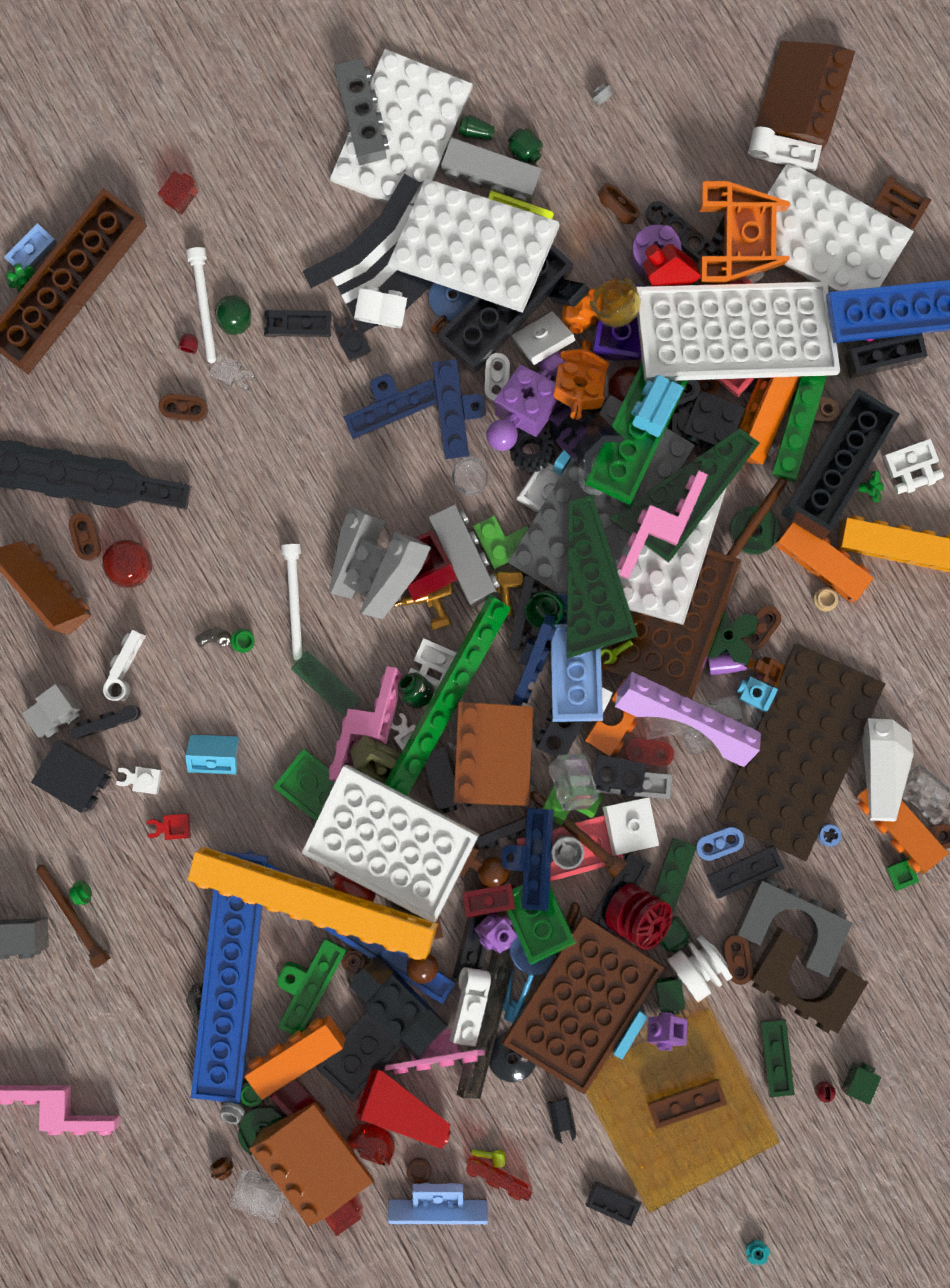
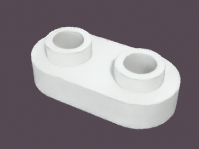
M501 353L492 354L486 361L484 393L491 402H494V399L497 397L496 394L492 393V389L498 387L502 390L509 380L510 362ZM495 364H500L502 366V369L500 371L494 370L493 366Z

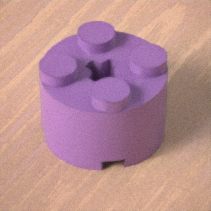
M648 226L642 229L634 240L630 254L631 264L638 274L646 277L645 279L649 280L643 267V262L648 259L645 256V251L650 245L656 244L662 249L667 244H673L679 250H682L680 239L670 226Z

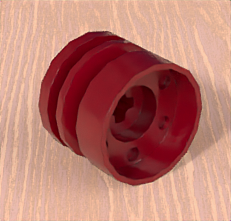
M627 884L620 888L612 897L606 911V924L608 928L644 950L651 949L661 942L667 934L672 921L670 904L651 895V893L636 884Z

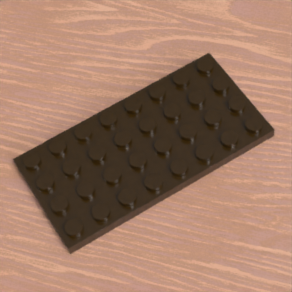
M795 643L777 685V693L769 710L763 713L756 728V731L761 733L760 751L745 767L739 766L716 820L727 826L737 828L741 832L771 846H775V848L803 861H807L863 736L864 726L868 718H871L886 683Z

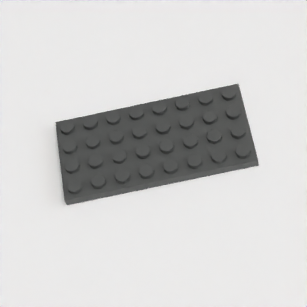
M610 395L599 414L612 426L623 402ZM666 428L632 502L680 470L695 445ZM601 448L592 456V467ZM572 458L508 561L509 564L553 591L567 595L570 501L593 494L616 569L622 555L627 556L631 547L627 546L631 535L609 519L629 504L586 485L585 481L588 474Z

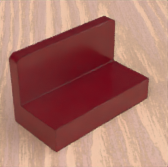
M507 884L462 892L466 917L515 910L516 904L513 892L515 885Z
M297 1078L270 1096L288 1116L314 1102L317 1103L323 1112L325 1111L324 1106Z

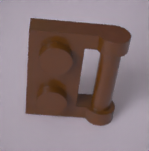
M890 175L871 208L913 231L932 199L927 196L923 198L896 181L897 178ZM892 190L917 205L918 208H913L888 192Z

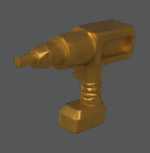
M507 571L494 573L500 585L496 590L501 594V602L511 608L507 616H513L510 588L523 587V572Z
M449 584L414 602L411 596L407 595L394 605L406 606L414 603L418 605L427 602L428 607H434L438 616L437 619L432 620L430 623L431 629L434 631L452 625L440 598L452 595L453 587L452 584Z

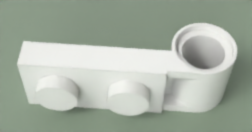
M755 127L753 129L748 150L750 156L782 165H797L804 170L813 172L817 169L821 145L774 135L775 132L767 127Z
M132 630L131 633H127L121 643L123 648L119 655L116 654L110 663L112 669L103 687V693L107 699L124 701L129 697L130 686L123 678L146 635ZM119 683L122 687V692L119 696L115 697L112 693V687Z
M466 967L461 970L459 987L462 992L450 1036L452 1043L476 1046L491 984L489 971Z

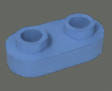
M723 828L700 837L695 845L696 853L704 860L717 859L741 849L744 844V836L737 828ZM732 834L734 842L728 844L726 838ZM706 843H710L712 846L709 852H705L703 849Z

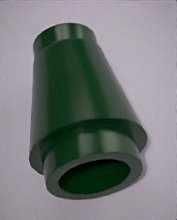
M470 114L468 116L462 115L458 134L468 139L492 140L495 126Z

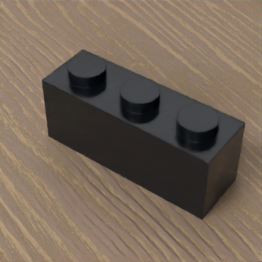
M922 333L852 348L844 355L850 379L917 364L928 356Z

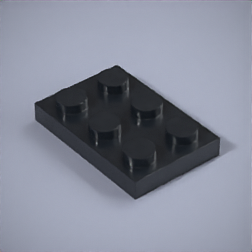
M367 1012L344 1035L346 1040L343 1049L319 1063L316 1067L352 1102L365 1088L371 1069L381 1071L403 1046L401 1043L397 1044Z

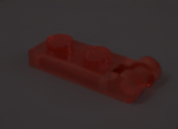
M471 1156L467 1159L466 1172L470 1177L481 1176L487 1179L486 1183L496 1189L501 1187L507 1190L508 1195L518 1201H521V1199L529 1201L533 1193L531 1185L498 1167H493L492 1164L477 1156Z

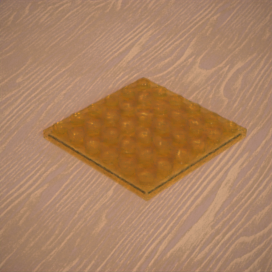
M708 1008L686 1019L688 1022L687 1043L685 1046H672V1050L665 1051L659 1050L657 1045L645 1041L627 1051L623 1059L616 1057L606 1062L586 1092L649 1213L780 1143ZM718 1078L727 1105L656 1129L647 1104L648 1102Z

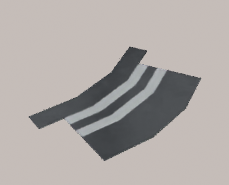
M405 173L382 214L345 250L302 271L311 288L333 278L353 319L359 288L364 289L365 285L378 287L379 292L388 294L389 290L402 292V297L407 298L406 311L434 283L390 268L388 264L413 208L409 204L421 184ZM354 319L361 333L379 325Z

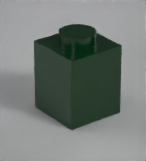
M673 976L657 979L655 990L659 1011L673 1013L674 1015L680 1014V1010L686 1009L680 977Z
M852 1062L841 1090L846 1095L870 1105L881 1076L875 1072V1067L865 1062H861V1065Z

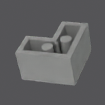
M55 684L36 697L37 703L24 711L22 715L38 738L47 737L50 739L61 731L59 727L66 722L69 725L81 717L79 713L85 709L69 686Z

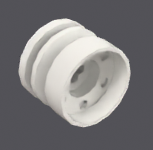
M702 935L696 938L702 947L699 951L692 942L688 944L692 953L691 957H688L680 950L667 959L697 1002L711 993L707 984L709 980L718 987L722 985L716 976L717 974L721 973L726 981L732 978L724 958L715 946Z

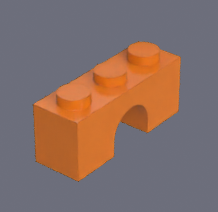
M623 679V680L621 681V683H620V685L618 686V688L623 684V682H624L626 679ZM618 688L610 699L614 703H616ZM621 710V719L614 726H608L601 721H596L584 741L609 757L612 753L617 755L624 744L621 741L625 733L630 734L637 724L634 721L636 716Z

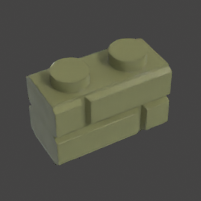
M366 735L350 750L354 769L383 783L387 780L401 754Z

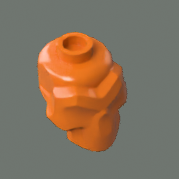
M590 289L575 307L563 306L561 321L572 333L579 334L590 328V326L596 325L602 290Z

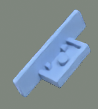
M413 1184V1200H389L388 1223L487 1224L488 1201L463 1200V1184Z

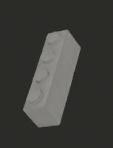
M452 137L441 163L442 173H445V176L450 179L458 180L459 178L467 181L473 187L480 188L482 186L490 189V191L505 194L528 203H532L542 171L541 168Z
M453 505L430 516L429 519L472 608L484 603L489 595L493 597L498 596L496 588L500 585L494 573L489 575L486 566L490 564L484 552L479 553L476 545L480 543L474 531L469 532L465 525L469 523V520L464 510L459 511L456 505Z

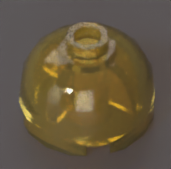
M623 277L624 280L617 281L616 278L609 279L593 292L594 299L592 302L590 301V306L596 318L604 325L615 328L630 323L639 313L641 297L636 285L629 278Z

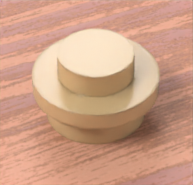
M821 588L814 595V604L820 611H831L838 604V595L832 588Z

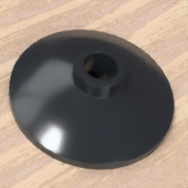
M506 1033L501 1034L492 1042L489 1048V1066L492 1072L501 1080L507 1082L524 1080L533 1072L536 1065L503 1045L501 1041ZM510 1055L517 1056L518 1059L515 1063L508 1061Z

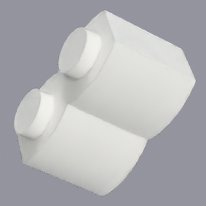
M365 285L364 289L359 288L354 319L401 329L407 298L402 297L403 293L399 291L389 290L388 294L379 292L378 287Z

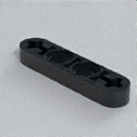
M655 201L648 206L646 219L649 224L662 225L667 216L671 218L667 220L665 226H669L671 223L680 224L682 232L677 235L681 242V248L698 264L702 257L698 254L702 252L704 246L707 247L705 253L709 256L713 254L724 256L719 247L665 203ZM660 209L662 211L661 217L657 216L654 218L652 210L657 211ZM690 238H696L700 241V247L698 249H691L687 241Z

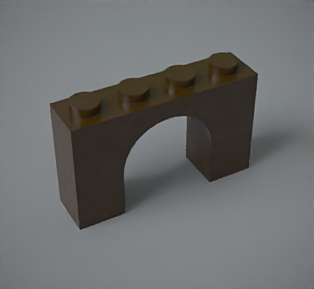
M778 927L753 968L751 980L754 983L752 986L764 994L767 990L775 995L773 999L785 1007L789 1003L796 1008L794 1013L805 1020H808L810 1016L817 1021L815 1026L826 1033L832 1030L838 1034L868 982L841 966L830 986L822 995L811 999L796 996L790 988L788 973L804 942Z

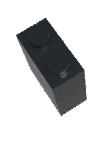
M56 740L31 783L78 812L84 813L88 810L91 811L97 804L99 798L96 796L101 789L104 790L110 783L112 777L109 775L112 770L64 740Z

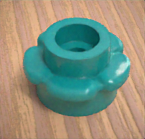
M761 1240L751 1241L745 1249L748 1262L753 1265L765 1264L768 1260L767 1257L770 1255L769 1247L764 1245Z

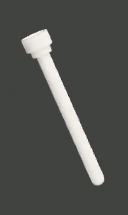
M194 247L186 250L187 261L194 268L207 361L215 363L216 352L203 265L207 259L206 250L203 247Z
M300 544L281 545V555H284V560H287L293 659L299 661L302 659V640L296 559H299V554H301Z

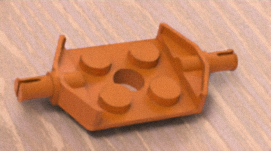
M583 340L581 349L562 351L560 357L566 362L558 364L553 396L555 399L570 406V409H572L570 416L574 419L576 414L575 420L581 418L582 410L601 408L604 400L603 392L609 362L590 351L592 343L589 340L587 347V340Z

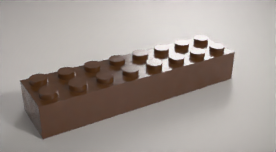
M103 188L0 316V354L29 375L145 230L147 225L143 218Z

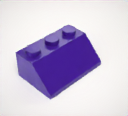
M610 279L605 280L593 353L603 359L612 361L640 360L642 358L635 289L636 287L649 286Z

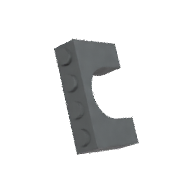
M767 877L765 881H757L734 933L761 946L771 921L778 913L786 909H800L810 918L813 927L812 939L801 964L829 977L852 926V922L846 920L847 914L833 909L832 913L824 910L825 904L812 898L810 902L801 899L802 893L788 888L787 892L778 888L780 883Z

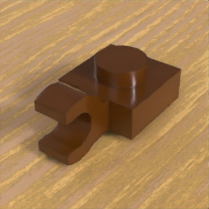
M764 657L763 661L750 658L749 665H744L746 668L758 672L757 680L777 688L786 667L769 657Z

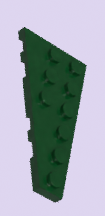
M741 428L609 519L632 535L633 532L638 534L642 525L637 523L642 510L648 511L650 505L678 517L679 513L675 512L680 499L686 500L690 490L685 488L691 475L696 476L698 471L708 474L677 545L670 544L648 534L644 543L646 547L669 563L760 442Z
M593 494L569 502L567 659L638 636Z

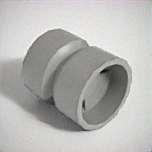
M562 835L553 841L551 857L556 865L562 869H574L583 861L584 849L575 837Z

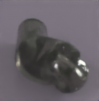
M212 627L195 636V640L200 647L211 641L222 647L230 645L231 634L218 627Z
M201 983L194 984L186 998V1004L194 1021L199 1020L203 989V984Z

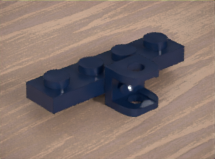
M457 359L432 362L445 460L468 457L469 450L465 420L481 418L486 414L484 396L480 394L461 396ZM473 402H476L478 404V409L476 411H473L471 409V404Z
M384 374L372 379L370 382L371 391L376 403L343 417L354 440L436 405L435 384L431 379L399 393L393 378L389 374ZM382 383L388 386L384 391L378 388Z
M545 615L535 643H533V638H528L519 664L526 667L511 705L521 706L523 702L528 703L532 690L528 689L530 682L536 683L539 672H542L551 645L547 644L546 647L544 646L547 640L552 641L557 627L553 626L555 617L551 615Z
M527 808L525 846L506 845L502 848L501 864L503 868L524 871L522 909L548 911L554 810ZM510 853H513L512 862L508 860Z

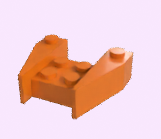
M703 181L699 187V212H725L724 256H702L699 260V272L702 276L699 278V285L729 284L785 265L790 260V256H776L777 212H786L790 207V202L729 181Z

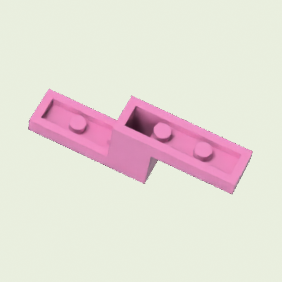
M698 471L696 476L691 475L685 488L690 490L686 500L680 499L675 512L679 513L678 517L651 505L648 511L642 510L637 522L642 525L638 534L633 532L627 546L631 547L628 556L622 555L617 567V569L621 570L619 576L629 579L648 534L675 546L677 545L708 474Z
M386 667L385 674L381 678L379 697L376 698L374 704L375 712L348 709L346 716L343 718L342 733L336 743L334 762L329 769V779L334 783L345 764L353 768L350 750L363 736L366 735L374 739V741L387 744L399 698L397 691L398 683L404 676L396 667Z
M0 1085V1104L2 1105L12 1104L14 1101H23V1104L32 1105L40 1101L39 1131H47L48 1135L62 1134V1131H72L73 1135L87 1134V1131H97V1135H109L120 1126V1115H71V1085Z

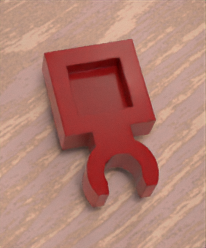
M190 813L164 815V822L162 823L157 819L146 821L147 824H154L157 827L155 833L147 834L148 838H156L162 833L165 835V840L191 838Z

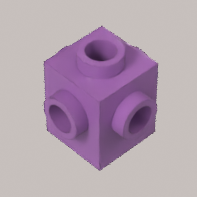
M494 913L489 914L474 928L481 938L479 939L480 943L488 951L493 949L501 953L510 948L513 941L518 937L512 930L514 928L512 922L506 916L500 917Z
M660 1012L657 1017H648L647 1043L655 1044L657 1049L665 1051L672 1050V1046H685L687 1043L688 1020L675 1017L673 1013Z

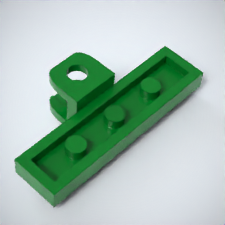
M324 937L308 969L290 961L284 964L278 975L277 983L280 988L293 994V997L278 1023V1028L291 1035L298 1030L304 1031L341 962L346 948ZM292 974L294 978L288 979L286 976Z

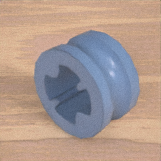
M832 824L822 825L818 834V840L825 846L833 847L842 838L840 829ZM831 828L835 838L826 842L827 837H823L824 832H829Z

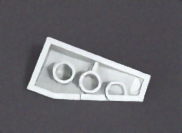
M868 718L864 726L862 744L870 820L896 821L914 755L912 736L908 730L894 720Z

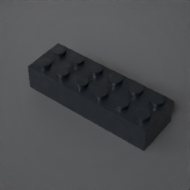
M552 244L523 313L474 297L438 335L439 344L474 375L486 363L488 357L494 354L572 273L573 263Z
M857 389L848 400L780 515L823 540L832 531L900 413L862 390Z

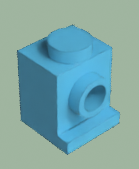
M747 677L746 680L742 679L736 692L739 693L737 699L765 712L769 710L778 689L753 677ZM755 688L760 690V696L758 698L754 697L752 694Z

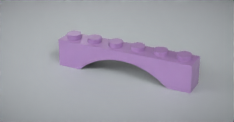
M631 672L618 688L615 707L636 717H662L690 725L712 740L723 758L745 767L760 751V732L634 672Z

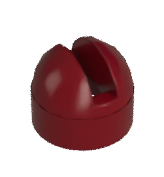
M185 334L181 336L177 348L187 353L196 354L198 340L192 334Z
M821 1081L815 1087V1095L821 1102L828 1103L835 1098L836 1090L831 1083ZM825 1087H828L829 1097L825 1099Z

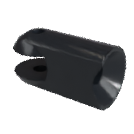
M564 1097L561 1101L546 1102L555 1139L563 1144L560 1132L570 1130L573 1142L577 1132L569 1097Z

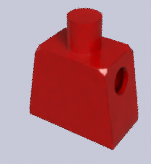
M653 244L645 251V256L648 259L643 262V267L652 286H687L702 277L696 263L673 244H667L662 249Z

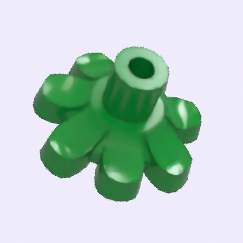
M17 263L14 265L15 272L8 271L6 273L9 279L7 284L10 288H16L18 292L23 289L35 274V272L33 273L34 268L31 265H27L23 269L22 264Z
M878 470L872 472L869 482L859 484V491L868 492L872 496L873 502L879 503L881 500L880 491H884V484L879 483L881 475Z

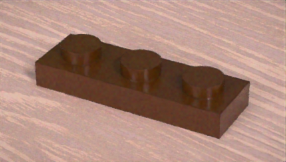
M717 1078L656 1099L647 1104L655 1127L658 1129L725 1106L727 1102Z

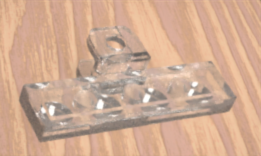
M737 695L699 703L737 722L743 720ZM641 717L646 740L682 733L685 748L690 755L707 752L711 740L690 725L662 717Z

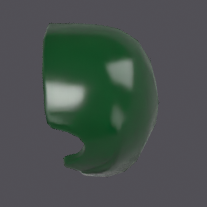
M230 295L220 299L215 308V318L218 327L224 333L231 335L241 334L250 327L251 309L244 298Z
M548 590L537 592L525 605L526 620L532 627L540 630L545 615L548 614L555 617L553 626H555L564 614L563 601L554 592Z

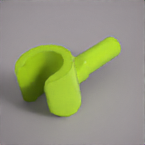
M631 640L613 650H601V657L607 653L610 654L609 660L605 661L604 664L615 663L617 655L633 645Z
M472 1149L471 1155L492 1159L493 1167H504L506 1164V1155L503 1150L486 1152Z

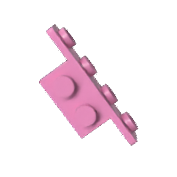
M452 1029L444 1030L430 1044L418 1060L411 1054L412 1061L385 1065V1071L393 1070L394 1075L408 1073V1068L416 1067L417 1071L431 1069V1064L439 1063L440 1067L455 1065L454 1060L463 1059V1063L478 1061L477 1056L485 1055L484 1050L461 1052L460 1044L450 1041Z

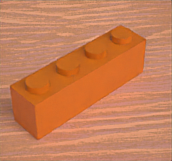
M801 376L758 378L738 425V429L741 428L760 442L746 461L747 463L763 465L768 457L769 449L778 433V428L787 412L789 402L797 389Z
M791 522L774 545L850 603L856 602L874 579L869 574L870 570L862 564L857 565L851 561V556L844 550H837L831 546L832 542L827 537L821 540Z
M866 788L856 798L858 800V808L865 815L869 814ZM902 800L896 821L875 820L873 823L881 834L886 833L892 839L890 844L899 854L903 852L909 859L907 861L908 865L916 873L920 871L924 875L949 854Z
M330 1015L323 1019L320 1017L316 1018L308 1025L309 1028L303 1032L300 1030L294 1032L287 1042L282 1045L280 1043L270 1048L267 1055L262 1058L257 1056L249 1062L244 1077L261 1100L343 1049L346 1037Z

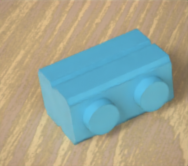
M656 375L653 382L648 380L642 392L645 395L643 402L637 401L631 413L635 416L632 423L633 426L659 437L683 387L673 381L670 382L669 379L661 375Z

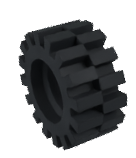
M519 428L517 441L510 449V457L514 461V465L516 467L520 465V470L522 471L526 467L528 472L531 473L532 468H535L536 472L540 471V466L545 469L547 462L551 463L554 454L553 439L550 433L547 434L545 428L539 432L537 437ZM535 443L540 445L541 450L535 454H527L523 452L522 448L526 444Z

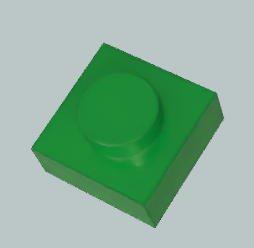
M908 858L885 867L895 891L919 882L916 872L907 863Z

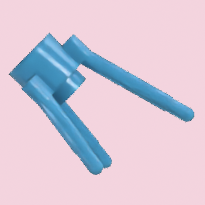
M513 966L508 968L505 1002L502 1010L506 1011L503 1018L511 1023L514 1022L525 1005L524 1001L534 976L532 973L528 975L519 1000L513 999L510 1003Z

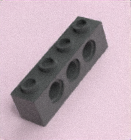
M362 58L334 65L359 166L387 159L386 150L390 148L387 135H381L380 127H383L384 124L381 112L375 111L374 104H378L375 89L370 90L368 82L372 81L369 66L364 67ZM355 86L362 87V90L359 92H354L351 89ZM362 108L369 110L364 115L357 113ZM367 131H372L375 133L370 138H366L363 136V134Z

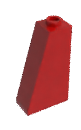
M371 1069L354 1118L443 1149V1146L447 1144L450 1138L449 1128L451 1124L383 1071Z

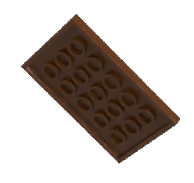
M707 549L684 624L674 623L630 610L638 636L607 646L606 649L613 650L629 640L633 643L632 646L617 655L616 662L613 664H604L610 658L609 653L603 656L601 669L626 678L631 672H634L692 700L739 571L741 559Z
M581 915L572 929L576 943L556 954L501 1042L506 1047L585 1095L661 975L664 967Z

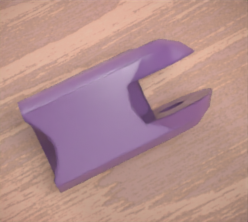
M727 650L716 659L708 658L710 676L748 669L742 664L734 663Z

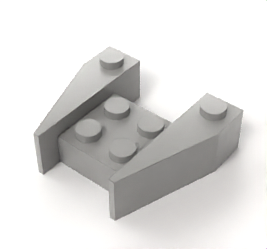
M350 506L340 531L329 593L352 599L356 591L366 598L360 613L383 619L420 572L431 547L416 538L394 532L388 548L385 549L376 543L385 520L372 512Z

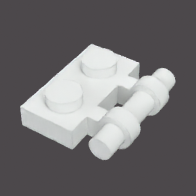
M931 439L883 456L891 479L901 476L902 483L894 486L897 494L911 493L917 487L923 485L930 486L935 484L937 480L944 478L941 469L933 471L931 468L932 464L939 462ZM921 469L923 475L912 479L910 472Z
M423 638L414 659L415 662L422 664L420 671L410 668L408 674L414 672L422 674L437 690L456 652ZM429 668L443 673L440 680L427 675Z

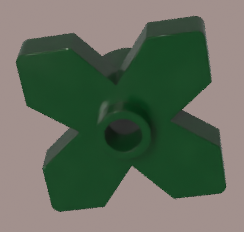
M724 611L707 658L716 659L727 650L734 663L749 665L752 650L743 639L756 633L758 617L743 614L731 624ZM733 633L732 639L727 640L724 638L727 634Z

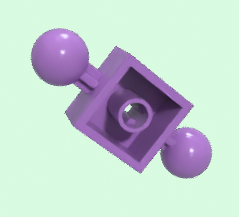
M562 350L540 361L538 364L539 373L520 364L494 399L495 416L501 418V420L494 421L487 429L486 438L493 449L498 451L511 449L518 438L517 427L537 437L550 419V416L560 405L561 401L553 396L555 382L552 380H556L558 364L566 362L560 357Z

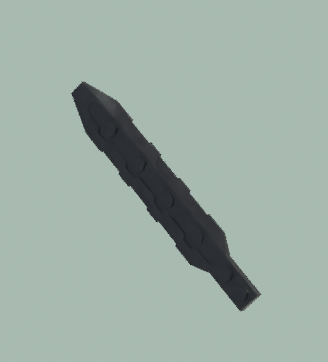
M0 440V487L35 491L45 493L46 496L61 499L64 497L73 498L115 509L141 501L187 510L191 485L142 476L131 465L122 460L105 457L100 459L73 454L72 451L55 448L51 450L29 446L24 442Z

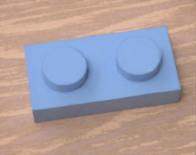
M37 223L4 258L13 267L17 263L22 264L23 269L27 265L33 267L57 242Z

